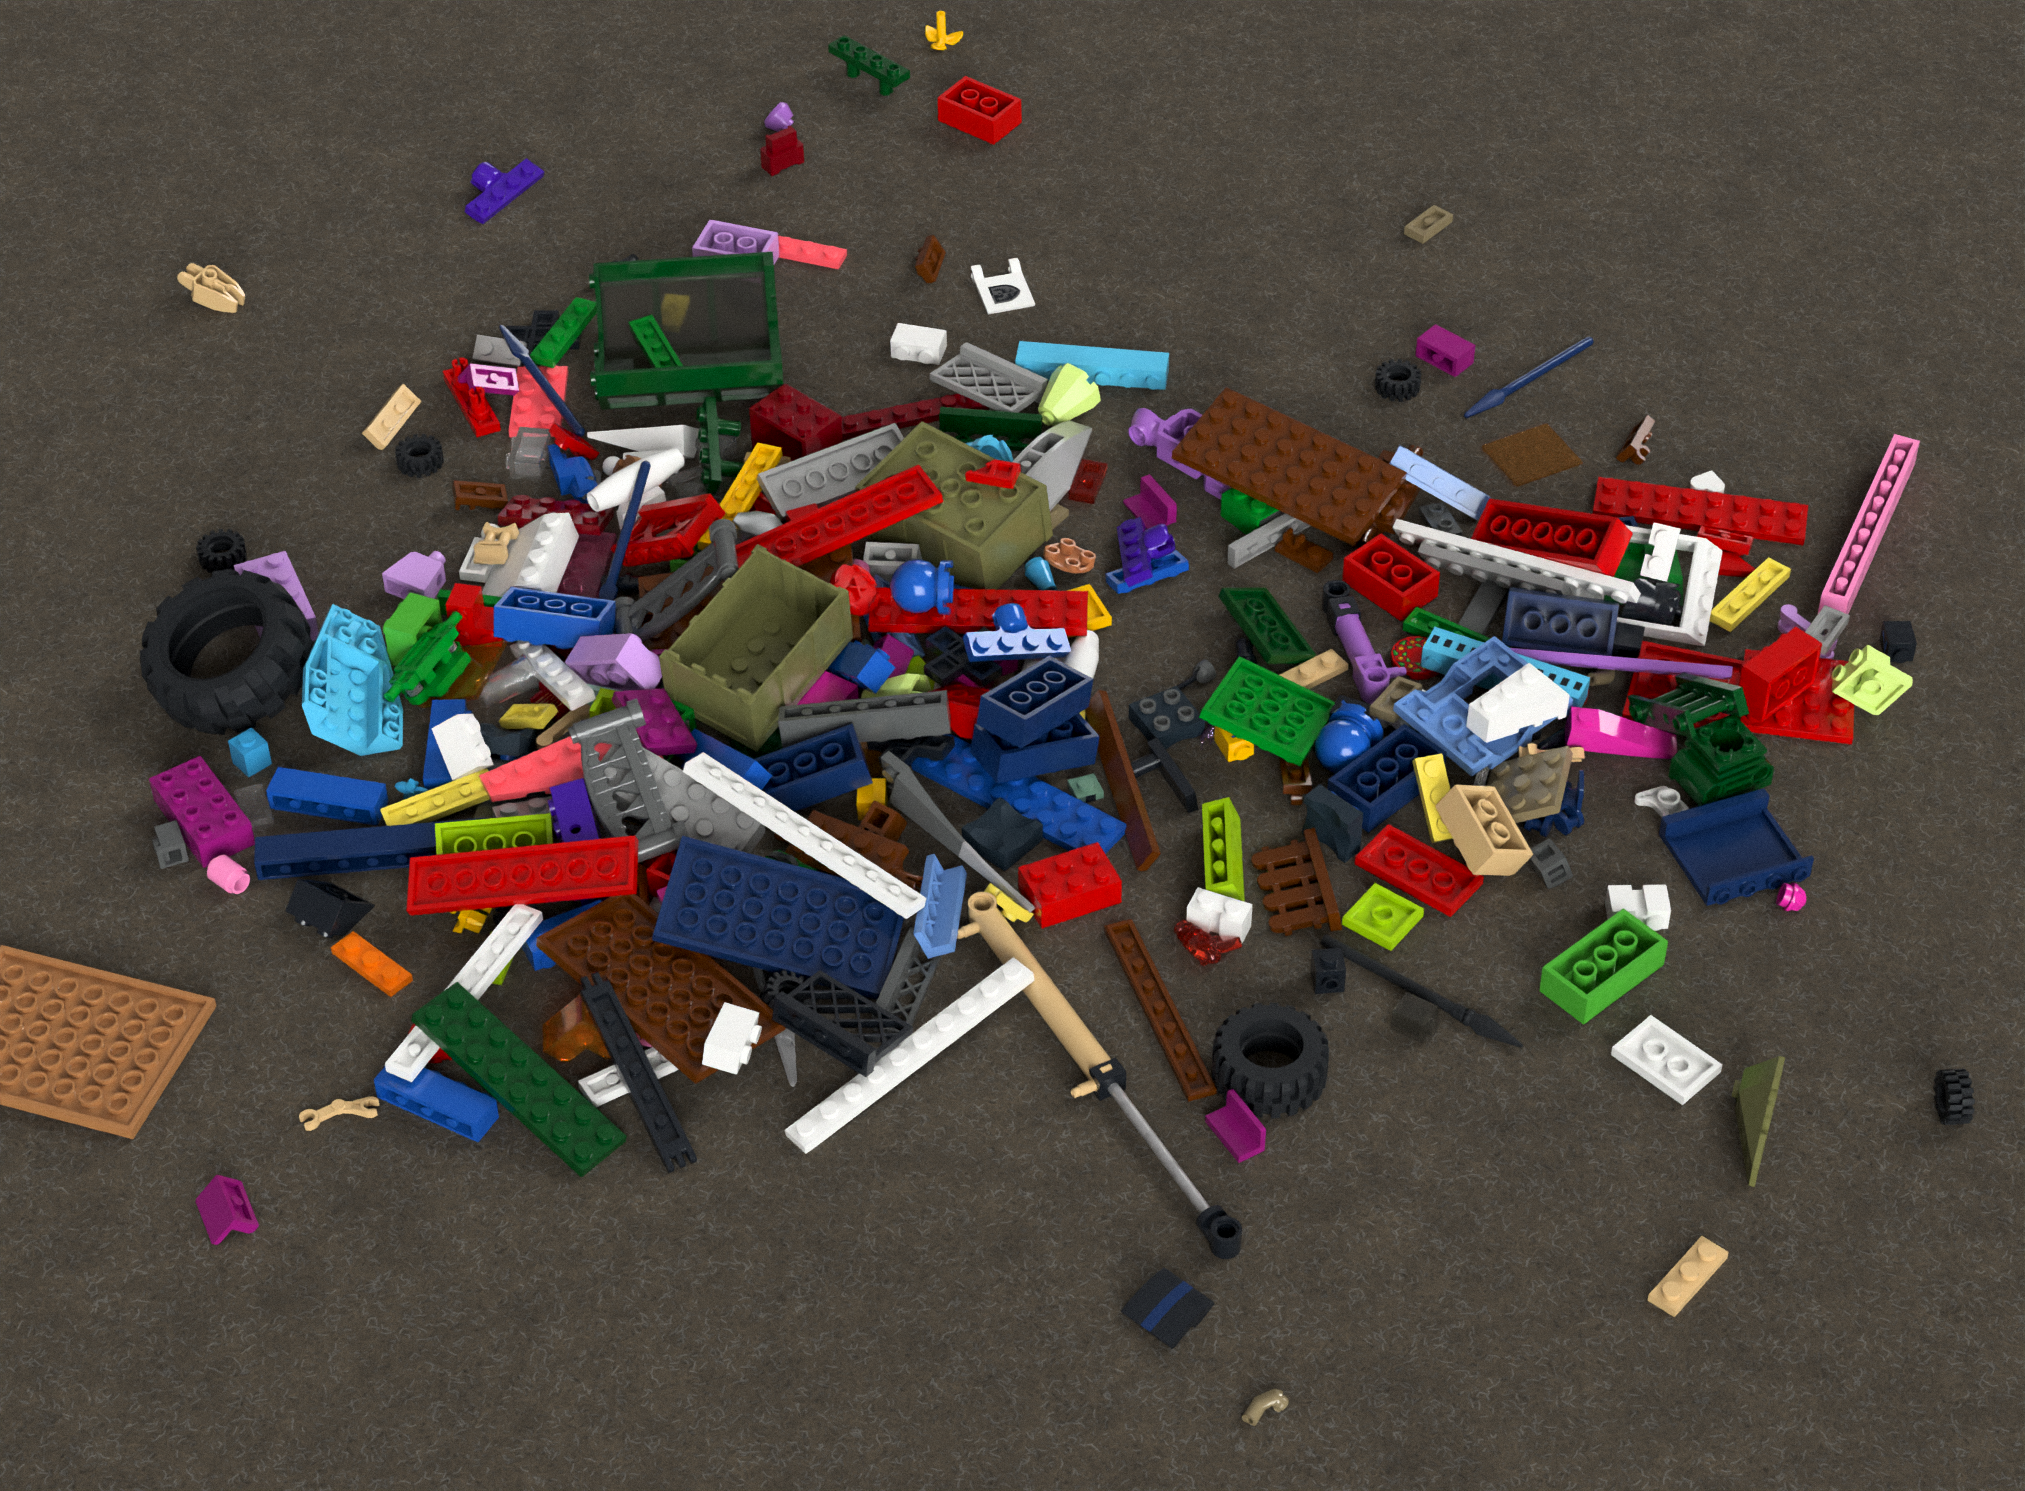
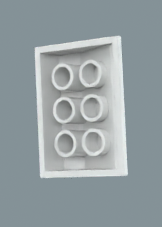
M569 512L544 514L518 529L519 535L517 539H510L507 545L509 556L505 564L493 565L482 594L503 597L510 587L556 593L579 538Z

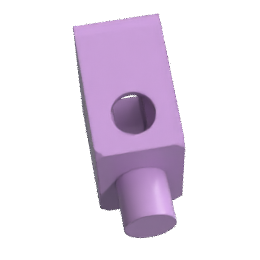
M433 551L428 557L417 552H410L382 573L385 592L405 599L410 592L434 599L446 582L443 565L445 557L438 551Z

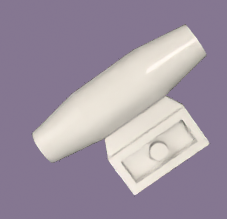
M677 448L646 456L610 475L587 493V500L591 508L599 512L619 505L616 512L621 531L640 464L643 461H648L651 468L638 511L643 505L665 502V492L659 485L684 466V458ZM638 513L635 519V523L640 518V515Z
M1087 630V636L1076 637L1070 646L1071 652L1066 657L1055 659L1094 678L1099 661V638L1096 633ZM1044 658L1025 659L1022 671Z

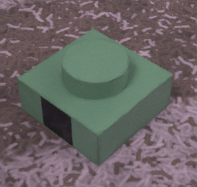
M1094 773L1069 779L1067 782L1072 796L1085 803L1104 798V791Z

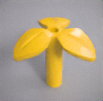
M944 11L936 13L937 30L926 25L925 36L927 40L936 42L931 44V49L945 50L947 49L945 43L955 45L963 36V31L946 35Z

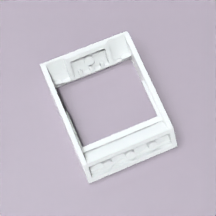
M1626 525L1633 533L1629 542L1652 545L1648 544L1651 529ZM1680 534L1676 550L1694 552L1680 627L1617 617L1616 629L1618 622L1645 627L1644 636L1705 646L1722 550L1706 538ZM1571 589L1573 596L1604 600V594L1599 597L1590 594L1586 589Z

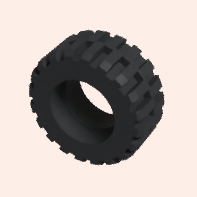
M1270 1002L1269 1005L1262 1006V1003L1253 1004L1252 1008L1247 1009L1243 1007L1237 1010L1236 1016L1231 1014L1218 1027L1215 1039L1213 1040L1212 1079L1215 1081L1218 1093H1224L1223 1099L1226 1101L1227 1091L1234 1089L1248 1108L1253 1111V1114L1262 1118L1263 1114H1271V1118H1280L1281 1113H1287L1288 1116H1292L1298 1113L1299 1107L1303 1110L1307 1109L1312 1105V1099L1315 1101L1319 1099L1322 1095V1089L1326 1086L1329 1062L1327 1036L1315 1020L1311 1021V1016L1303 1011L1297 1012L1296 1008L1290 1005L1282 1007L1278 1006V1003ZM1274 1051L1287 1055L1294 1062L1280 1068H1266L1250 1062L1247 1057L1257 1052Z

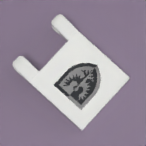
M1018 258L1008 259L1010 265L1008 271L1010 274L984 278L981 265L971 266V278L973 283H975L987 314L1035 306L1031 292L1022 274Z

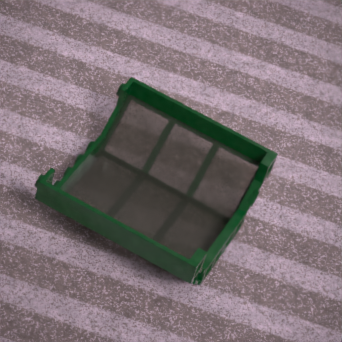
M773 252L593 263V273L589 274L590 289L595 288L598 343H594L595 371H590L591 387L595 388V399L599 400L601 410L703 403L706 396L716 398V402L763 399L784 385L775 297ZM653 315L683 366L653 368L630 331L629 322Z

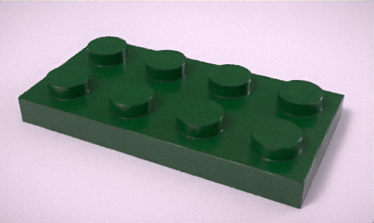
M1267 588L1221 589L1218 597L1267 664H1299L1316 656L1315 652Z

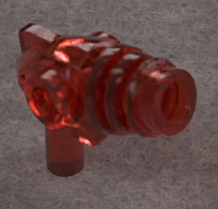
M1185 919L1178 922L1174 928L1177 938L1187 951L1198 959L1202 966L1216 964L1222 958V953L1242 948V942L1239 937L1223 941L1220 936L1215 935L1212 937L1211 934L1203 932V929Z

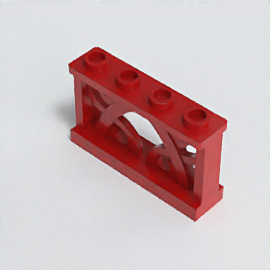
M711 493L643 505L637 512L640 518L633 526L622 565L631 567L691 557L694 554L693 547L713 521L722 519L726 514ZM675 528L665 536L656 537V534L664 530ZM613 544L610 548L613 553H615L617 544Z

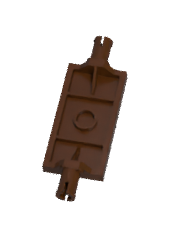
M1410 445L1407 449L1413 451L1415 445ZM1417 446L1414 453L1422 457L1423 450ZM1383 450L1378 459L1389 464L1395 453ZM1405 480L1353 547L1358 549L1362 543L1366 544L1384 531L1395 534L1393 525L1396 519H1404L1421 488Z
M815 810L810 814L807 819L809 822L916 892H920L915 886L921 888L923 877L904 871L902 867L903 860L909 853L906 845ZM774 833L776 840L790 844L785 853L815 868L818 872L843 878L789 841L783 839L777 833Z

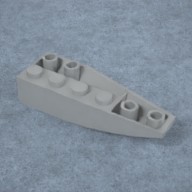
M1070 420L1059 423L1039 435L1012 461L1020 463V472L1047 486L1050 511L1072 486L1092 433L1091 427Z

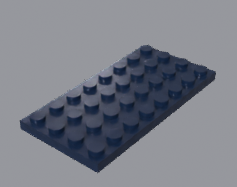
M682 836L652 941L774 973L778 972L780 974L781 971H787V975H789L792 971L796 973L795 977L797 978L800 975L804 976V981L821 970L858 994L878 999L892 967L904 917L874 899L845 878Z

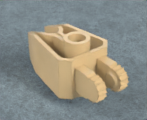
M190 263L186 268L187 272L182 271L177 276L178 282L192 291V300L213 310L231 313L237 312L238 304L244 305L245 294L239 284L215 265H207L205 268H202L199 265Z

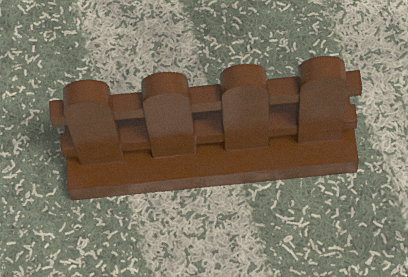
M1315 828L1303 830L1304 842L1298 843L1296 839L1290 841L1291 845L1270 850L1269 846L1262 847V851L1255 853L1251 858L1254 868L1259 870L1267 869L1268 871L1258 876L1257 883L1258 887L1262 890H1273L1272 894H1268L1263 898V906L1267 911H1279V914L1272 916L1268 922L1270 930L1275 933H1285V936L1293 935V930L1314 926V929L1322 928L1321 924L1327 922L1330 931L1342 930L1339 909ZM1309 859H1310V861H1311V862H1308V863H1304V862H1303L1304 860H1309ZM1296 863V866L1275 870V867ZM1314 880H1316V882H1317V883H1314V884H1310V883H1309L1310 881H1314ZM1301 883H1302V886H1301V887H1297V888H1293V889H1289V890H1284V891H1281V890H1280V888H1284V887H1288V886H1293V885H1297V884H1301ZM1320 901H1322V903H1323V904H1321V905H1316V904H1315L1316 902H1320ZM1308 904V908L1299 909L1291 912L1286 911V909L1295 908Z

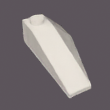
M686 425L587 432L588 438L639 452L677 448L684 458V463L685 459L694 458L699 445L697 439L699 429Z

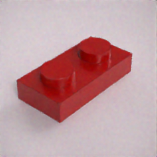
M556 423L548 430L556 438L554 440L556 445L565 451L570 448V451L577 457L585 456L593 460L599 455V452L587 440Z
M1701 526L1697 537L1706 538L1718 548L1734 552L1738 556L1749 554L1754 538Z

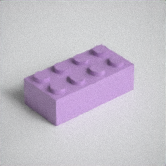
M286 551L234 565V570L240 575L246 570L269 577L272 582L281 584L305 615L311 628V640H316L319 632L315 614ZM255 626L261 638L263 627Z

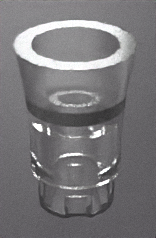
M522 654L497 672L486 676L485 680L476 683L475 690L484 706L488 708L497 702L500 704L525 692L539 689L540 681L531 662Z

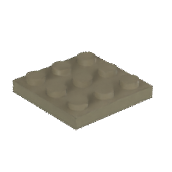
M1569 746L1503 761L1491 770L1487 786L1496 788L1515 823L1560 813L1573 753Z

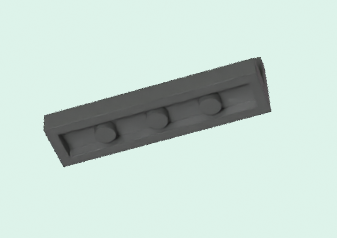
M913 927L909 928L876 1001L878 1006L896 1017L902 1015L906 1023L911 1026L943 956H936L932 961L921 964L917 957L919 952L924 951L920 948L921 946L913 934ZM921 972L925 978L924 981L912 986L908 977ZM911 993L915 999L914 1003L902 1007L898 1001L899 998ZM883 1028L884 1033L899 1032L896 1028Z

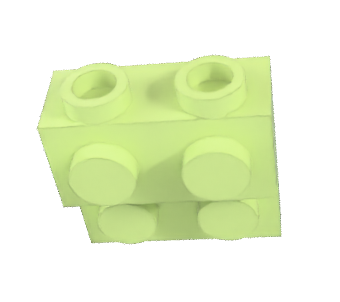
M1869 645L1865 646L1862 650L1855 649L1849 657V662L1845 666L1837 665L1831 675L1833 693L1873 715H1880L1912 686L1911 676L1891 666L1889 656Z

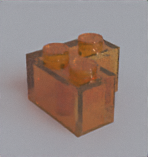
M580 995L543 1024V1052L561 1062H570L585 1049L605 1059H611Z

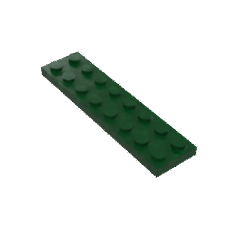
M458 982L412 1014L411 1021L581 1178L626 1142L627 1136Z

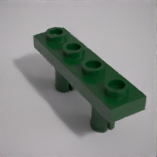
M845 35L828 44V52L846 62V75L848 77L856 78L857 75L861 74L860 70L879 79V93L883 96L890 95V93L894 92L893 88L910 78V70Z
M706 396L702 406H698L696 412V421L700 422L697 439L698 442H701L702 447L699 452V463H703L700 482L704 484L705 494L711 493L712 496H715L722 481L721 476L736 478L744 465L743 462H731L720 458L718 435L739 437L741 422L738 420L719 419L717 416L716 398Z

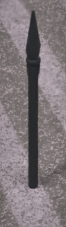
M1327 934L1323 936L1321 945L1328 949L1342 948L1343 957L1451 1014L1453 1018L1463 1022L1465 1026H1470L1477 1035L1516 1047H1523L1520 1041L1489 1015L1478 1014L1473 1009L1458 1003L1456 1004Z

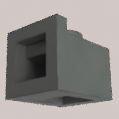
M177 820L154 826L157 838L152 839V843L160 868L163 869L188 862L185 842Z
M1550 838L1531 848L1533 856L1528 860L1529 864L1547 889L1556 887L1573 877L1565 855Z

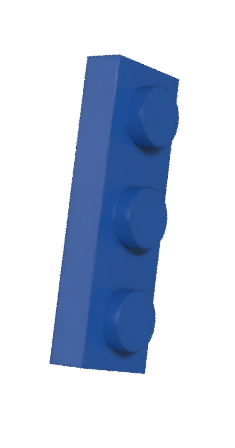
M1175 550L1173 553L1159 559H1151L1153 577L1128 587L1124 579L1123 568L1106 573V583L1117 594L1128 593L1132 589L1151 585L1158 580L1175 577L1179 573L1188 571L1189 563L1184 556Z

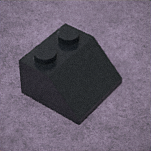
M298 879L285 911L295 916V922L309 927L312 925L318 928L316 931L318 934L327 938H333L334 935L344 936L375 905L332 882Z

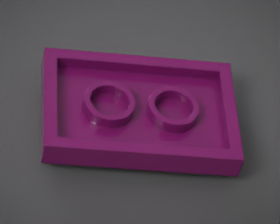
M664 688L614 692L612 702L616 709L626 706L627 701L637 698L646 722L645 726L636 728L642 747L657 756L695 752L697 743Z

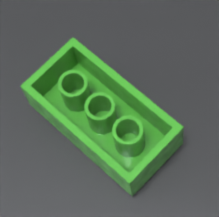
M1623 908L1542 968L1539 991L1584 1025L1661 968L1665 962L1668 941Z

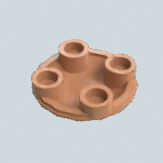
M1062 538L1060 543L1045 546L1043 556L1049 564L1070 573L1089 572L1094 568L1096 559L1095 553L1076 546V542L1069 538Z

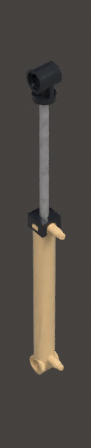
M977 892L971 895L968 899L969 924L958 929L957 939L967 938L980 933L1003 965L1014 957L1033 972L1034 981L1022 991L1088 1079V1081L1071 1089L1072 1097L1076 1098L1093 1092L1098 1100L1101 1101L1112 1096L1200 1214L1196 1220V1225L1210 1243L1212 1254L1221 1259H1231L1237 1256L1241 1250L1242 1226L1240 1222L1235 1218L1229 1217L1221 1206L1215 1205L1210 1207L1124 1093V1090H1126L1125 1069L1116 1057L1110 1059L999 911L996 898L988 892Z

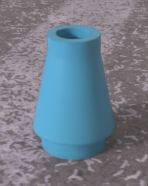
M1035 557L1029 560L1024 567L1025 576L1039 590L1057 591L1048 561L1042 557Z

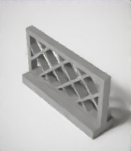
M967 342L960 346V354L931 372L929 380L993 410L1019 413L1034 401L1040 404L1048 383V379ZM943 375H953L954 377H944ZM958 375H971V377H959ZM979 384H991L992 386H979ZM963 385H974V387H965ZM983 394H994V396H985ZM999 394H1012V396H1000ZM1015 403V405H1013L1012 407L1005 405Z

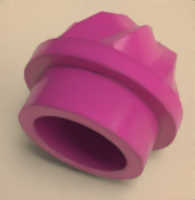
M1783 883L1778 891L1776 904L1782 906L1785 911H1798L1806 903L1805 891L1796 883Z

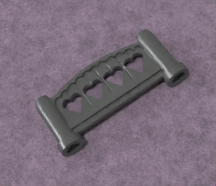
M727 519L714 521L709 527V536L712 543L637 602L630 597H619L613 600L616 601V634L632 633L644 642L679 621L695 608L722 580L726 581L728 577L732 578L739 570L735 547L737 539L735 524ZM708 566L713 567V572L701 581L705 568ZM689 581L694 583L691 590L685 592L680 597L685 584ZM668 597L673 598L672 604L661 612L665 600ZM649 612L654 614L652 620L645 623L641 628L645 615Z
M635 698L627 701L626 706L574 723L572 727L568 728L573 744L579 742L581 745V762L587 793L596 815L610 837L628 836L625 833L627 826L622 824L623 818L627 816L648 820L635 835L638 839V863L677 850L682 836H689L683 820L671 824L636 731V728L645 726L646 722L639 702ZM598 743L620 746L607 762L598 760L600 753L595 750V746ZM608 767L629 770L615 787L607 784L609 777L604 775V770ZM616 792L639 795L627 810L618 811L616 809L618 802L613 799V795Z

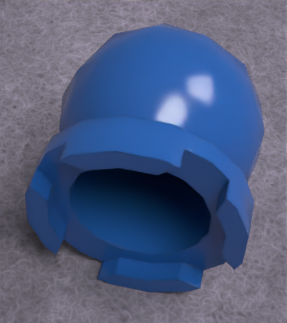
M921 559L908 560L898 566L890 582L891 596L896 604L903 610L912 613L927 612L935 606L938 608L939 615H950L951 608L947 607V603H953L954 576H950L948 568H953V561L941 560L937 568L929 561Z
M1342 704L1339 709L1333 712L1329 723L1320 730L1315 742V752L1317 759L1324 769L1335 774L1383 739V728L1377 718L1373 721L1366 715L1364 707L1356 704Z

